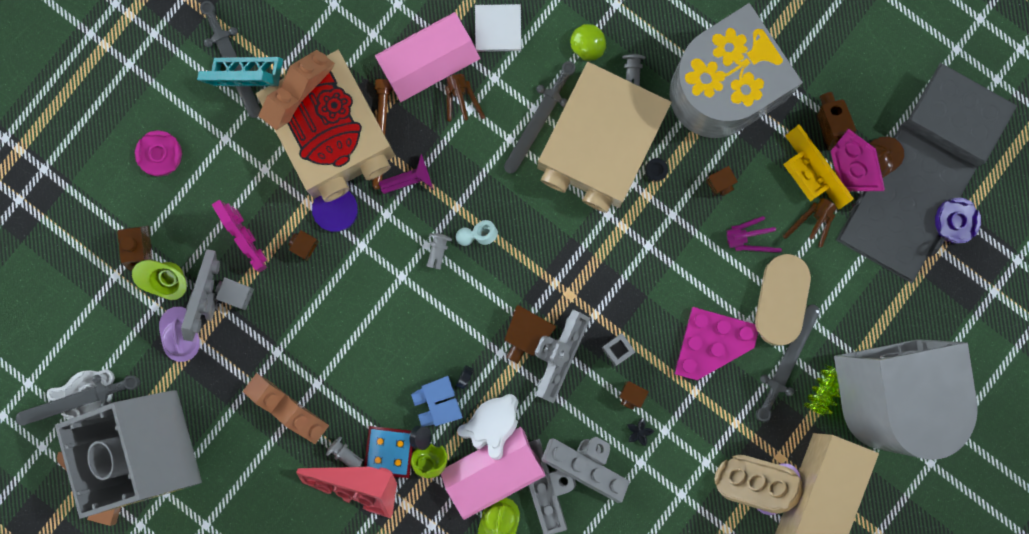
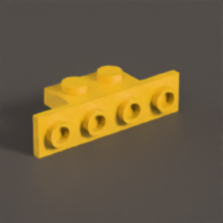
M800 124L785 135L798 154L783 165L810 202L823 192L828 194L838 209L854 200Z

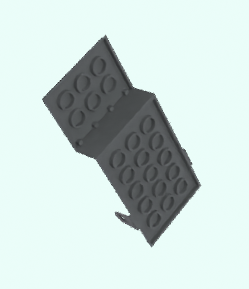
M939 63L910 117L900 125L894 136L904 149L902 164L882 178L885 187L884 191H863L859 193L849 211L851 214L836 241L906 281L913 283L926 258L936 254L945 238L939 237L935 226V215L938 208L943 202L951 198L961 197L976 168L986 163L1017 105L948 66Z

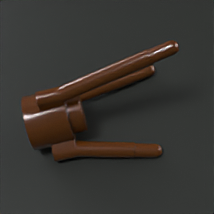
M464 74L448 77L446 79L448 86L445 87L447 94V120L449 122L452 120V94L453 97H458L463 119L465 121L468 120L463 99L466 90L481 119H484L485 115L471 89L470 82L465 80Z
M821 198L818 204H812L810 209L783 235V238L787 239L814 212L813 216L818 221L809 238L813 239L821 224L825 223L818 245L822 248L831 222L835 217L836 205L827 199Z

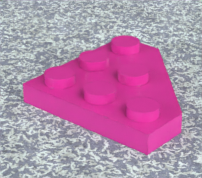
M221 200L213 203L212 206L224 227L232 236L236 237L234 240L241 251L248 258H251L252 261L250 263L253 268L258 272L266 269L267 266L264 262L267 261V258L261 249L257 250L253 242L256 240L251 231L241 224L244 219L238 209H235L233 206L231 207L229 203L225 204Z
M692 307L674 374L699 380L752 350L755 347L758 336L755 324Z

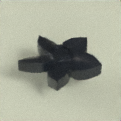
M644 418L638 422L637 426L627 424L628 429L632 432L628 442L638 440L640 444L646 446V436L655 432L651 428H645Z

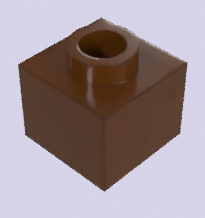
M729 166L710 175L706 179L714 196L719 193L724 196L734 190L733 186L738 182Z
M300 230L298 234L294 233L288 244L290 245L289 250L308 261L319 241Z
M626 381L618 398L622 399V405L634 410L635 407L641 408L649 391L630 381Z

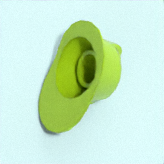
M144 260L137 263L132 270L134 283L146 292L168 300H177L186 292L187 283L182 269L175 263Z
M506 497L485 508L482 513L478 534H516L520 512L514 501Z

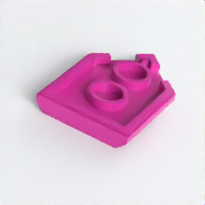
M848 129L830 151L836 175L848 191H884L885 187L876 149Z

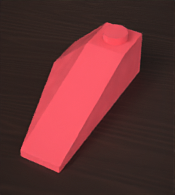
M298 468L296 472L301 482L327 494H331L334 491L339 497L343 498V501L348 503L351 500L357 501L364 505V510L388 518H391L393 515L397 482L392 472L386 468Z

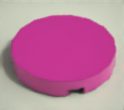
M157 130L145 134L138 141L135 149V158L137 164L147 174L157 177L167 176L179 166L182 150L175 137L168 132Z

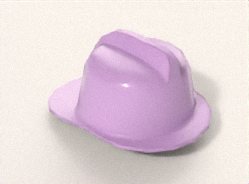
M183 307L168 309L159 321L163 349L169 358L177 362H185L192 359L198 353L200 347L198 333H195L193 342L183 340L181 326L186 314V308Z

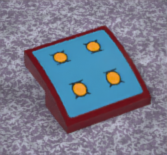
M369 426L364 467L377 469L382 467L390 470L394 477L410 478L413 447L409 441L411 431Z

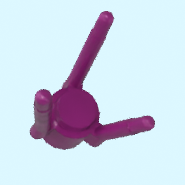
M764 216L740 225L731 226L730 230H726L729 248L735 247V251L782 252L781 248L744 245V243H748L747 237L776 231V227L746 232L744 228L765 220Z

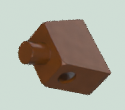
M833 92L824 93L819 97L822 105L817 114L827 151L834 148L848 129L854 133L857 131L845 100L835 101Z
M148 225L118 230L120 261L130 272H132L137 264L134 262L153 260Z
M517 305L504 340L512 345L506 358L518 364L524 352L533 357L541 337H549L556 326Z

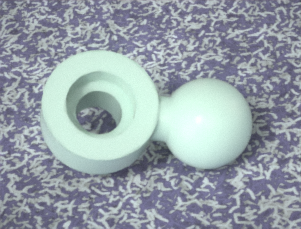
M483 220L477 223L473 230L469 228L459 229L456 233V241L462 246H468L476 239L478 243L488 245L497 238L498 231L491 221Z

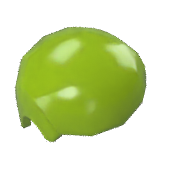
M583 24L575 29L571 35V47L574 53L582 60L594 61L603 55L606 49V39L603 32L597 26Z
M430 444L427 449H416L412 453L411 466L420 477L427 479L438 477L446 468L448 454L443 446L436 447Z

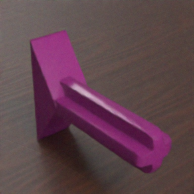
M422 154L417 169L379 182L383 194L421 181L434 190Z

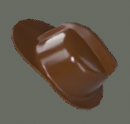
M889 136L879 137L869 143L876 149L882 178L902 164L904 149L895 138Z

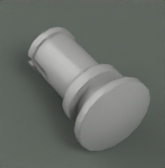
M639 54L622 56L623 59H627V64H624V68H627L626 80L632 83V79H634V84L640 86V69L643 68L641 60L645 59V56Z
M431 233L429 236L434 238L433 242H430L432 247L426 266L441 270L444 251L448 249L446 243L447 241H452V238L439 233Z
M342 437L333 441L327 450L326 456L332 453L335 460L339 459L348 467L360 466L363 459L349 450L346 443L344 445L340 443Z

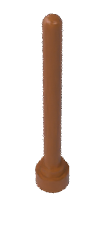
M376 79L375 90H377L376 94L379 95L377 122L385 135L387 100L393 88L388 80ZM382 175L373 179V188L376 190L380 189L379 182L382 181Z

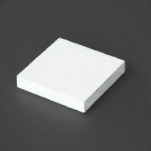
M521 4L475 5L477 52L521 51Z

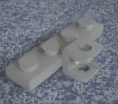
M206 249L181 326L183 340L193 342L195 333H199L201 329V315H205L207 321H212L216 309V295L212 293L214 287V280L212 279L214 274H218L220 268V261L217 260L216 251Z
M572 309L570 316L566 320L562 335L558 340L548 336L541 337L535 355L548 363L545 374L538 384L536 396L551 403L555 402L591 318Z
M593 437L591 440L585 439L580 443L578 450L575 451L554 438L549 439L541 459L542 462L616 503L623 501L630 483L629 480L602 466L606 464L610 453V444L598 437Z
M540 439L530 441V447L539 457L546 475L529 485L543 534H555L565 531L568 528L558 496L572 491L576 487V481L559 470L550 472L548 464L541 461L544 451ZM561 477H566L568 484H563Z

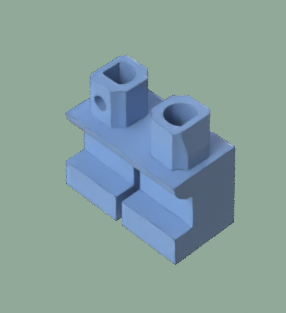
M449 376L423 385L422 389L411 394L415 406L427 402L430 410L418 415L421 426L433 424L438 426L463 418L456 398L436 405V402L455 396Z

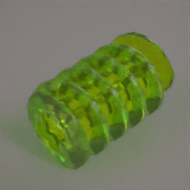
M826 364L824 365L829 370L821 369L820 371L824 378L816 379L820 387H812V391L816 395L809 394L807 397L812 403H804L803 405L821 416L833 414L829 405L837 406L833 397L841 398L840 393L837 391L839 384L836 369Z

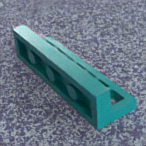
M280 57L214 58L212 71H199L197 80L212 86H279L283 59ZM221 64L225 65V71H220ZM240 64L241 67H242V70H241V71H234V70L237 68V66ZM255 64L259 68L257 71H250ZM271 64H274L272 74L268 73L266 70Z

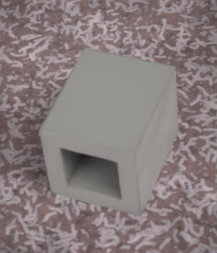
M224 277L223 282L219 281L215 294H217V300L246 310L254 289Z
M622 333L601 347L614 366H617L635 353V350Z

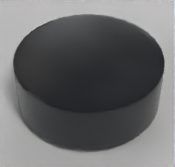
M660 158L651 159L645 166V175L650 181L660 182L668 174V166Z
M467 365L464 366L456 382L457 387L461 389L466 388L473 374V368Z
M425 426L414 427L409 437L411 446L418 450L427 449L432 440L431 431Z

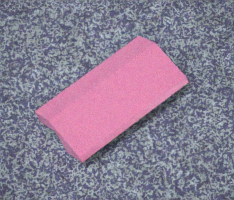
M455 12L375 55L400 102L480 59L471 38Z
M521 427L515 429L512 435L505 441L503 455L500 459H492L488 453V445L449 465L441 473L445 489L464 520L546 476L539 457L531 449L525 431Z

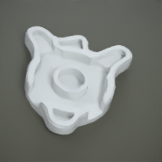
M107 369L99 372L81 371L71 377L64 386L49 389L47 391V398L50 401H55L96 387L92 381L94 375L101 376V383L104 386L113 384L115 376L112 371ZM113 394L108 395L107 402L109 404L112 401ZM99 400L63 412L62 415L65 418L72 419L100 408L101 402Z
M508 394L484 402L475 411L471 420L458 428V435L461 438H471L473 446L477 449H481L484 445L488 444L489 456L494 460L500 459L503 455L505 441L512 435L518 424L516 420L518 399L514 395Z

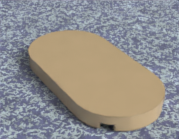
M780 255L774 258L764 270L755 317V327L762 336L761 338L774 346H783L793 342L801 333L811 275L806 263L795 255Z
M746 455L733 456V459L722 462L714 478L717 489L724 498L770 513L777 514L791 510L800 501L803 493L802 481L794 470Z

